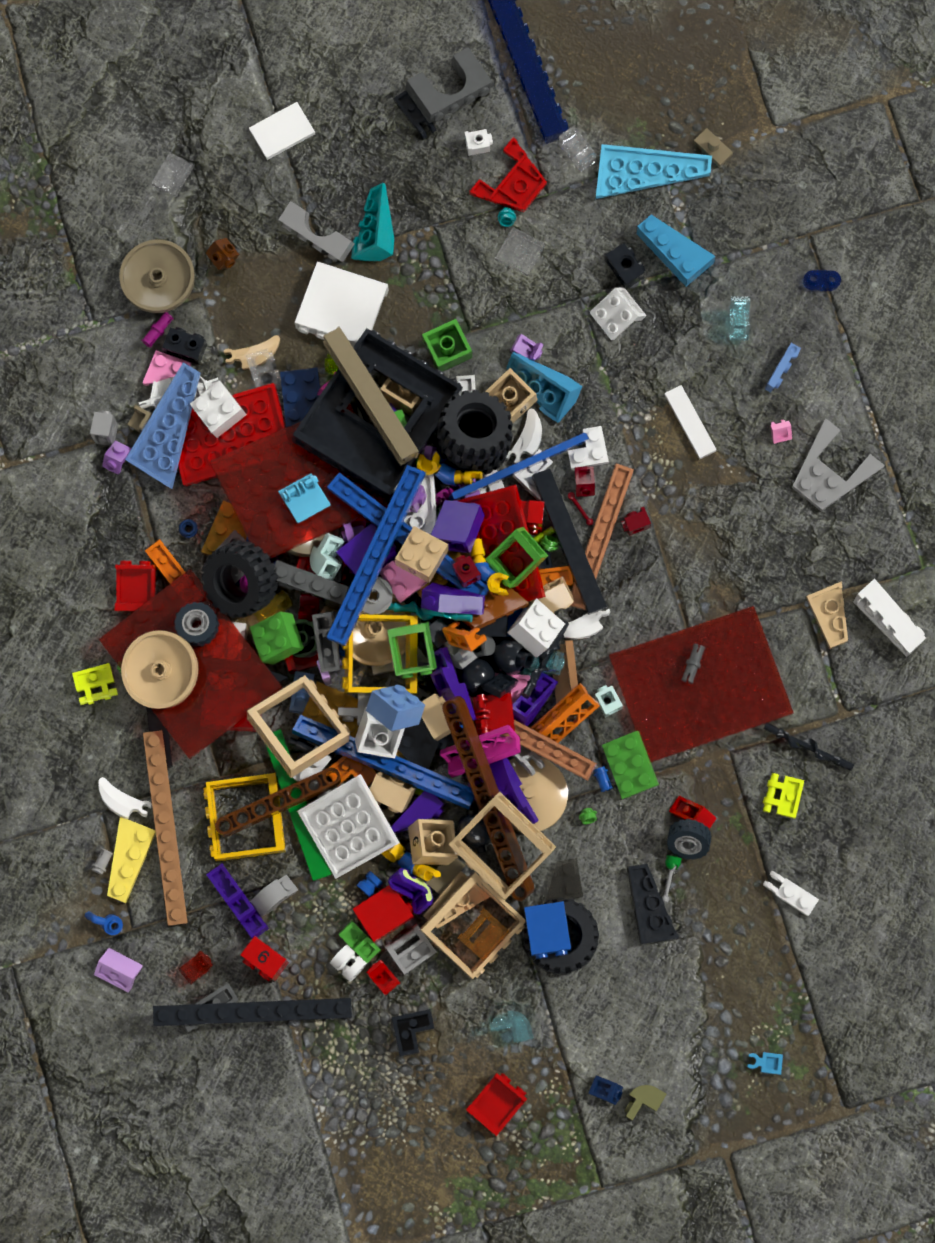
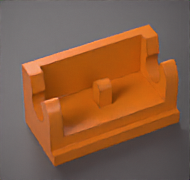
M453 622L447 628H442L449 645L472 652L487 640L485 635L476 634L480 631V628H473L471 631H466L463 628L460 630L455 629L456 626H459L460 622Z

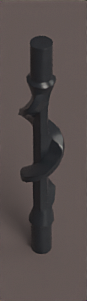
M563 621L565 625L551 646L539 655L540 665L538 669L533 670L530 680L527 682V686L522 693L524 698H529L542 672L549 671L546 664L552 653L560 650V640L564 638V633L569 626L567 621Z
M767 722L763 728L775 734L776 737L785 738L790 747H803L814 752L815 758L823 761L830 760L835 765L850 771L854 767L853 763L842 759L840 756H834L818 749L817 742L809 738L802 741L790 735L782 728Z

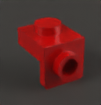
M382 960L373 964L366 972L385 996L400 984L399 980Z

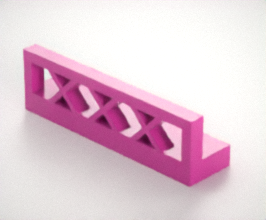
M509 725L479 735L489 764L520 753V737ZM508 733L510 736L501 737L500 735ZM486 740L493 741V742H491V743H482L483 741H486ZM455 745L440 750V755L448 763V774L452 778L466 773L460 756L451 757L449 755L451 753L458 754Z

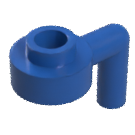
M90 911L85 913L86 919L101 925L102 929L109 935H116L123 928L122 920L114 914L102 918ZM116 923V927L111 929V925Z

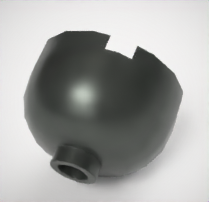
M299 619L295 623L304 649L293 655L298 658H311L318 653L314 625L310 620Z

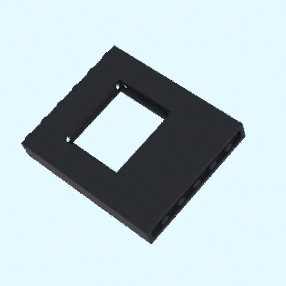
M366 328L353 348L368 372L371 373L374 369L423 399L404 427L419 451V458V455L437 431L438 421L445 403L452 399V396L455 394L461 395L463 387L457 380L446 377L442 371L431 368L426 361L413 357L412 353L408 350H402L393 341L382 338L377 331ZM338 368L293 433L292 442L387 501H390L407 465L413 467L418 458H414L400 466L377 428L346 409L355 397V393Z

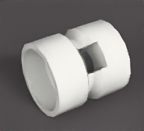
M345 945L330 962L338 971L342 970V975L349 982L354 980L367 965L360 956L355 957V952L348 945ZM349 962L353 964L351 967L347 965Z

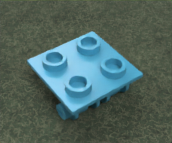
M312 473L278 491L297 523L331 506L317 483L319 482L316 475L313 476Z

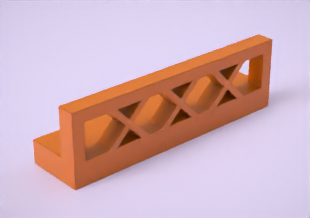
M580 683L530 728L559 743L600 705ZM587 700L592 704L587 709H581V705ZM577 714L574 721L567 722V718L570 715ZM562 727V731L559 734H553L555 728Z

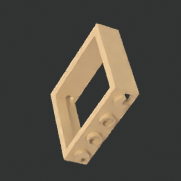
M306 675L247 710L248 721L290 778L349 742V728L346 724H342L339 721L337 712L334 709H330L325 696L318 693L313 680H309ZM304 688L338 735L294 762L260 715Z
M501 792L448 844L455 851L454 854L461 856L465 860L467 867L475 870L479 874V878L484 883L489 884L493 888L494 893H498L504 900L556 848ZM494 806L542 852L510 887L462 841Z
M472 872L419 930L463 972L473 979L483 974L485 971L483 967L488 962L491 964L499 956L497 952L501 948L505 949L512 942L510 938L515 933L518 935L522 931L526 920L498 893L495 894L493 889L484 883L476 872ZM476 883L515 921L470 969L431 931Z

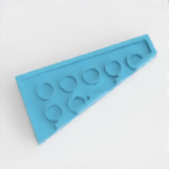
M602 144L596 199L710 176L712 156Z

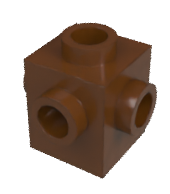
M227 238L214 241L206 251V255L218 270L229 269L234 266L235 260L240 255Z

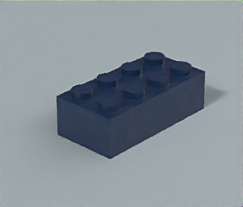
M318 368L280 372L286 430L290 446L291 444L297 445L292 442V435L319 397L317 394L321 387Z

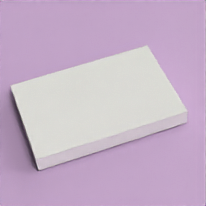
M297 102L249 127V131L267 160L315 135L314 129Z

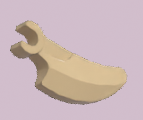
M275 335L263 343L237 350L225 349V355H232L230 359H226V364L230 365L235 361H239L242 363L243 370L261 366L277 351L280 344L279 336Z

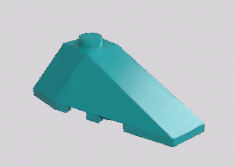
M384 183L375 186L369 191L364 207L366 213L363 221H360L358 225L361 229L358 237H354L353 243H355L352 247L351 258L353 260L382 261L393 255L394 233L386 184Z

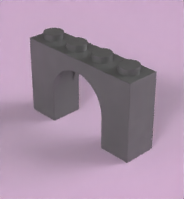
M469 47L453 55L451 65L464 84V88L458 93L446 95L438 92L433 88L423 72L407 80L405 89L428 123L437 122L449 112L454 113L462 105H469L475 98L486 96L490 92L492 80Z
M278 560L275 563L274 572L277 573L278 577L275 582L278 583V590L292 594L293 589L303 591L321 599L327 607L339 611L349 590L348 586Z

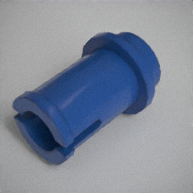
M605 766L595 769V774H593L597 778L601 792L613 788L607 774L608 769H605Z

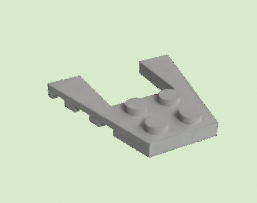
M827 419L824 420L792 486L795 491L820 511L832 505L885 466L869 454L851 477L845 481L817 459L840 432V429Z

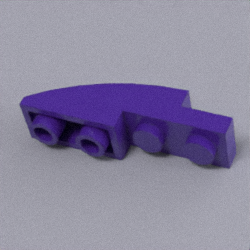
M444 647L434 651L437 668L430 675L439 696H443L445 701L455 696L462 697L467 704L472 720H477L465 683L459 684L448 648Z
M508 758L489 764L499 792L532 824L538 822L539 819L519 787L522 785V782Z

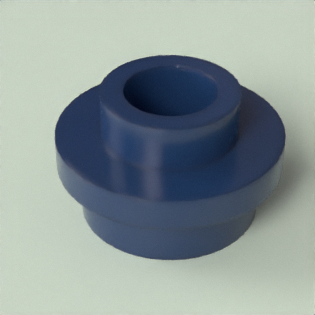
M186 519L180 523L179 532L184 538H192L197 534L198 526L193 520ZM190 526L192 527V530L190 532H186V527Z

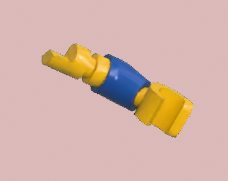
M437 452L434 453L432 460H428L423 454H420L417 461V469L424 471L426 475L434 474L443 484L449 486H456L457 484H462V482L465 485H470L473 483V478L483 479L481 471H465L463 473L462 470L452 468L443 462L439 464L440 456Z
M476 539L470 553L471 558L474 559L475 566L481 573V581L487 584L491 592L507 596L509 593L507 590L500 588V583L504 579L507 580L509 576L496 573L489 567L485 560L486 558H483L485 551L482 539Z
M400 843L381 853L387 860L393 863L398 860L397 864L401 868L409 870V875L412 877L417 876L425 881H429L433 877H441V873L434 868L423 864H413L412 854L407 851L404 853L405 848Z

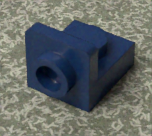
M596 1075L588 1094L616 1105L622 1097L623 1086Z

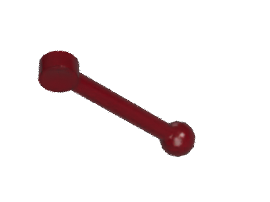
M573 492L568 493V499L572 500L586 519V524L592 525L593 520L587 516L577 502L575 494Z

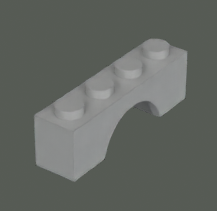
M291 201L278 219L283 222V228L289 232L292 229L298 232V238L304 242L310 240L313 242V248L320 252L325 250L328 252L327 257L335 262L337 260L343 262L355 244L337 231L328 236L315 235L309 227V213Z

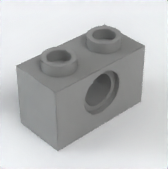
M104 410L94 412L90 435L95 444L111 446L116 439L118 424L111 412Z

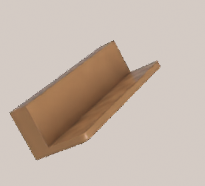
M573 640L565 641V644L560 645V650L554 651L551 655L553 679L558 681L555 687L556 704L578 685ZM575 714V715H570V716L567 718V721H568V720H575L576 717H577V714Z

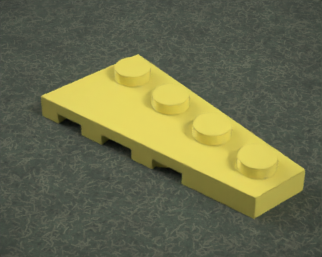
M121 816L107 896L127 903L156 832L151 828Z

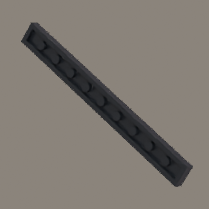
M351 998L153 1006V1027L352 1018Z

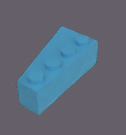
M650 215L637 226L636 234L685 287L714 264L715 256L653 215Z

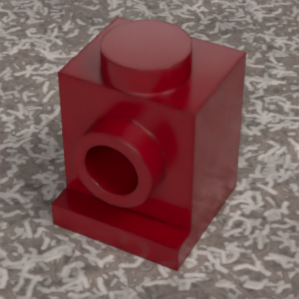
M641 507L638 513L637 511L628 513L626 518L620 521L623 531H627L629 536L651 527L645 507Z
M462 555L454 560L455 563L452 564V567L463 588L481 580V573L478 571L470 555L468 557ZM468 566L469 570L464 571L462 568Z

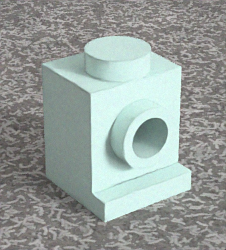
M605 685L596 690L595 699L599 703L604 717L622 709L623 705L613 686L607 687ZM609 698L611 700V703L606 704L604 702V699Z

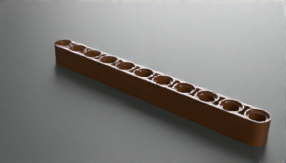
M455 696L444 702L442 710L479 810L481 811L490 802L486 795L492 800L499 793L467 704L462 697ZM494 806L483 817L507 885L510 887L528 867L510 820ZM531 875L511 893L515 900L523 901L534 892V883Z

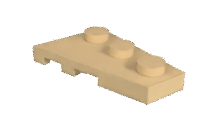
M842 581L806 596L829 649L848 642Z
M460 871L422 916L428 920L468 876ZM475 883L436 925V928L442 927L490 896Z

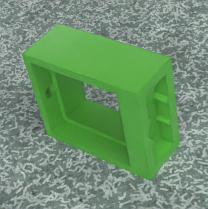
M521 527L514 530L485 560L494 572L509 576L507 580L504 579L501 582L506 587L513 588L518 586L548 555L527 530ZM517 540L534 561L515 578L499 557Z
M429 622L387 630L396 676L401 675L402 679L413 677V673L420 672L421 675L432 674V670L436 669L437 666ZM423 632L429 664L403 669L397 636Z

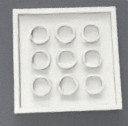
M361 774L297 811L335 879L400 843Z

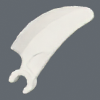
M534 409L528 410L524 429L513 449L507 454L506 460H509L511 456H516L514 464L520 462V456L523 454H529L532 457L541 443L542 425Z
M610 609L598 611L590 615L587 613L569 622L564 638L583 639L597 634L603 629L599 622L600 618L608 616Z
M102 777L99 779L101 798L112 812L126 819H129L132 812H139L141 816L147 817L148 812L144 811L143 808H152L151 802L140 801L121 792L111 785L106 778Z

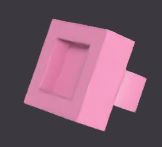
M781 420V423L778 424L771 423V436L774 444L792 439L789 421Z

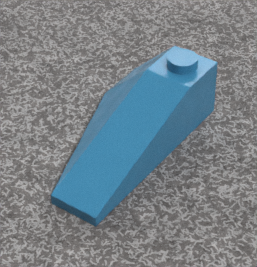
M512 352L506 369L511 368L537 394L538 400L536 402L540 405L539 409L557 423L560 422L576 403L582 386L568 376L516 352Z

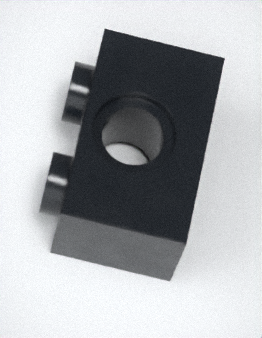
M623 243L605 254V262L621 285L628 289L644 279L645 268L640 261L637 262L635 259V253L630 246L627 247ZM629 263L631 267L624 268L622 267V264Z

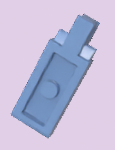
M790 343L766 384L765 390L771 393L774 388L778 389L783 381L780 378L782 373L788 372L792 365L789 361L798 357L800 347Z

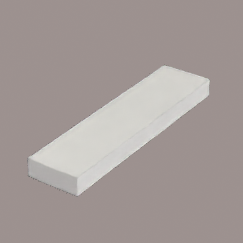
M682 385L666 392L664 395L699 460L716 452L717 449Z

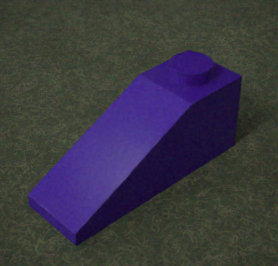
M431 583L422 590L421 608L444 613L484 614L485 596Z
M542 672L529 698L526 699L521 695L514 702V720L528 726L541 710L557 686L558 681Z
M424 791L391 826L394 834L408 830V827L417 819L432 820L434 817L438 819L444 812L442 809L444 803L435 795Z

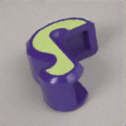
M400 868L389 877L388 883L392 890L413 900L412 907L415 914H421L433 904V894L428 884L420 877H411L409 870Z

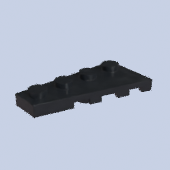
M648 864L628 866L627 872L640 945L679 939L678 933L673 927L671 917L664 906L665 903L657 890V885Z

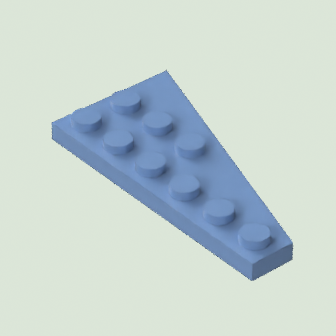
M184 362L125 459L173 489L192 411L190 403L194 401L201 374Z

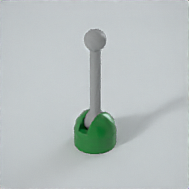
M666 856L665 864L669 869L665 893L662 896L664 903L669 901L668 893L673 871L680 867L682 858Z

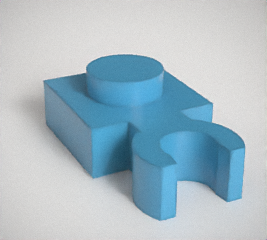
M763 1052L762 1058H759L754 1053L748 1054V1057H753L756 1060L754 1065L748 1064V1068L754 1069L760 1066L761 1073L781 1075L782 1054Z

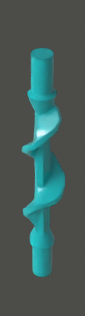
M413 601L407 605H401L397 602L391 603L387 609L394 612L416 613L422 620H430L434 616L446 617L455 621L472 622L473 615L436 612L420 608Z

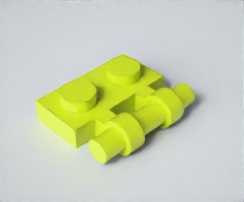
M110 663L72 673L76 691L78 693L85 691L86 696L79 698L80 705L94 704V701L101 699L109 700L112 696L118 695L117 688H108V684L115 683ZM102 687V692L92 694L91 689Z
M772 773L770 780L767 782L768 791L763 799V811L770 813L772 806H776L777 815L795 819L804 780L785 776L784 782L781 783L778 782L779 775ZM776 789L781 790L779 800L774 799Z

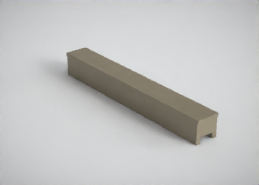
M340 326L323 335L325 348L400 466L414 458H418L419 451Z

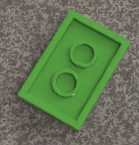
M639 731L632 732L602 745L622 799L659 786Z

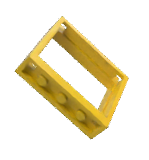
M360 614L357 621L406 622V626L418 624V616ZM352 631L346 646L342 645V649L345 650V657L342 658V669H345V677H342V688L345 689V693H371L373 690L386 688L352 687ZM418 633L406 635L405 668L417 667ZM413 673V677L405 678V688L411 694L417 693V673Z
M275 773L206 782L203 794L204 799H208V807H205L206 818H210L211 825L207 826L208 837L212 838L213 845H210L211 857H214L216 862L286 852L281 813L273 816L276 847L221 854L220 837L215 828L217 811L214 790L269 783L271 795L279 791ZM279 798L274 800V806L280 807Z

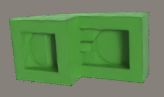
M353 921L338 933L366 963L380 951L376 944Z

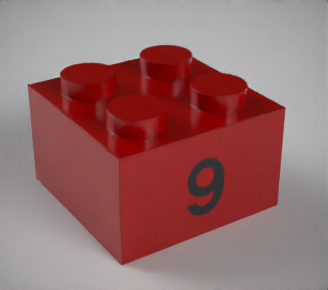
M256 936L253 937L241 953V956L244 958L242 962L252 970L255 967L259 969L258 974L268 982L271 979L276 981L289 964L283 956Z

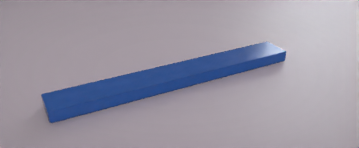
M582 433L456 490L448 498L450 501L462 499L581 445L589 438L586 433Z

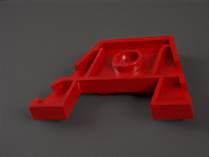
M513 137L503 149V153L517 162L495 190L479 179L469 191V194L525 212L547 185V181L536 166L532 164L525 151L519 146L518 141Z

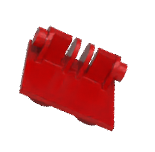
M506 693L501 698L494 695L485 696L484 694L473 697L474 712L477 719L475 720L478 736L509 725L515 731L511 693Z

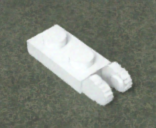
M771 871L769 875L782 883L778 889L767 881L763 883V886L775 893V896L804 915L809 916L819 899L787 878L784 879L781 875Z

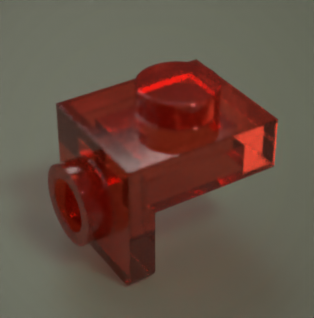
M200 950L195 957L181 966L179 971L192 985L208 973L213 964L210 957Z

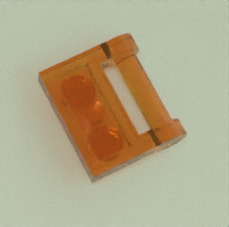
M483 908L478 918L457 938L482 961H485L510 931ZM487 919L490 924L472 943L469 940L470 937Z

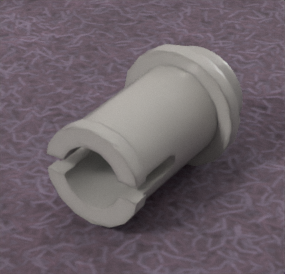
M101 849L95 864H92V871L100 875L106 872L105 868L113 853Z

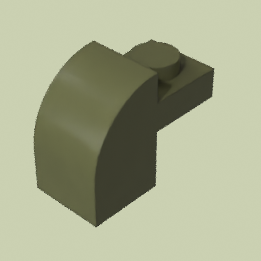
M651 1085L636 1087L628 1095L635 1099V1101L628 1103L624 1110L627 1112L625 1117L633 1121L642 1104L657 1112L667 1094Z

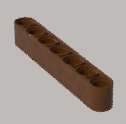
M327 768L219 818L215 823V828L221 836H231L337 787L341 783V775L337 769ZM330 773L337 774V779L334 782L327 781V776ZM311 782H319V788L317 790L309 789ZM296 789L302 792L301 796L297 799L291 797V793ZM276 798L284 800L280 807H276L273 804ZM264 806L266 808L265 813L257 815V807ZM241 814L248 816V820L245 823L238 822V817ZM228 822L230 824L229 830L225 832L220 831L221 824Z

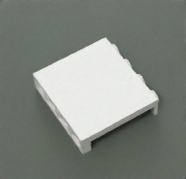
M317 262L295 320V326L299 332L315 334L317 338L325 340L323 335L340 326L350 344L354 347L366 328L373 330L383 299L389 291L388 284Z

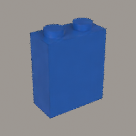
M564 901L524 907L531 956H536V959L547 958V954L555 953L556 956L567 955V951H571Z

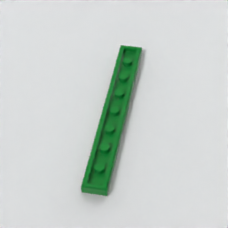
M282 730L274 731L273 734L290 755ZM266 745L281 789L297 783L298 781L293 777L290 778ZM294 790L291 793V797L299 798L302 793L301 790ZM305 801L288 810L314 882L332 874L297 812L307 806Z

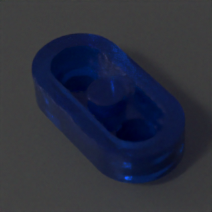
M810 270L803 278V284L808 290L833 291L841 283L840 274L832 270ZM810 277H815L816 281H811ZM833 277L835 281L831 282L829 278Z

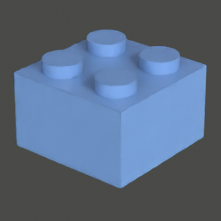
M395 685L373 690L366 711L390 731L419 725L425 704L418 697L408 692L404 686Z

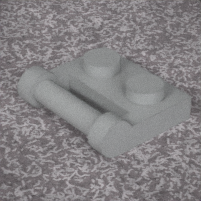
M417 924L412 926L413 929L392 944L388 943L384 946L404 975L437 953L426 936L419 930L420 928ZM415 936L420 938L419 941L399 955L395 952V950Z

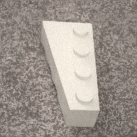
M875 578L857 594L853 603L906 657L926 639L923 630L914 625L910 617L901 610Z

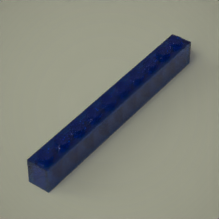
M488 0L545 144L567 137L568 123L566 119L561 117V106L555 102V91L553 87L548 85V74L546 70H542V59L539 54L536 55L534 50L536 49L533 38H529V27L526 22L523 23L521 18L523 17L522 10L515 3L517 0Z

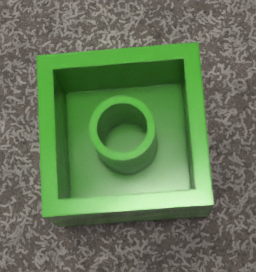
M457 319L422 334L423 343L436 369L443 372L472 359V350Z
M280 611L250 627L261 663L274 665L304 649L293 614Z

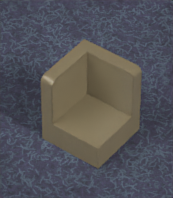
M135 405L133 407L135 412L127 425L141 433L152 414Z

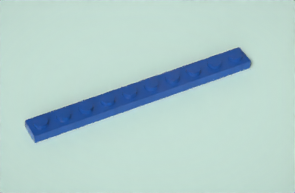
M407 465L327 635L328 640L346 646L426 475L424 471Z
M338 473L327 486V489L378 527L387 508L341 473ZM403 522L395 539L401 546H403L412 530L405 522ZM446 554L436 573L457 589L486 596L490 590L481 580L463 588L452 567V564L455 562Z
M303 715L299 716L292 729V734L320 746L338 735L335 729ZM349 736L348 743L334 751L468 810L475 799L472 788L398 756H395L394 759L357 752L355 738Z

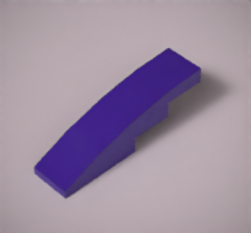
M220 864L206 874L252 939L254 936L258 937L269 929L223 864Z

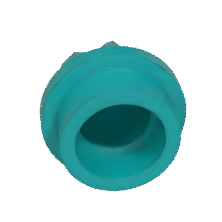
M504 208L498 213L500 225L510 227L516 221V214L511 208Z

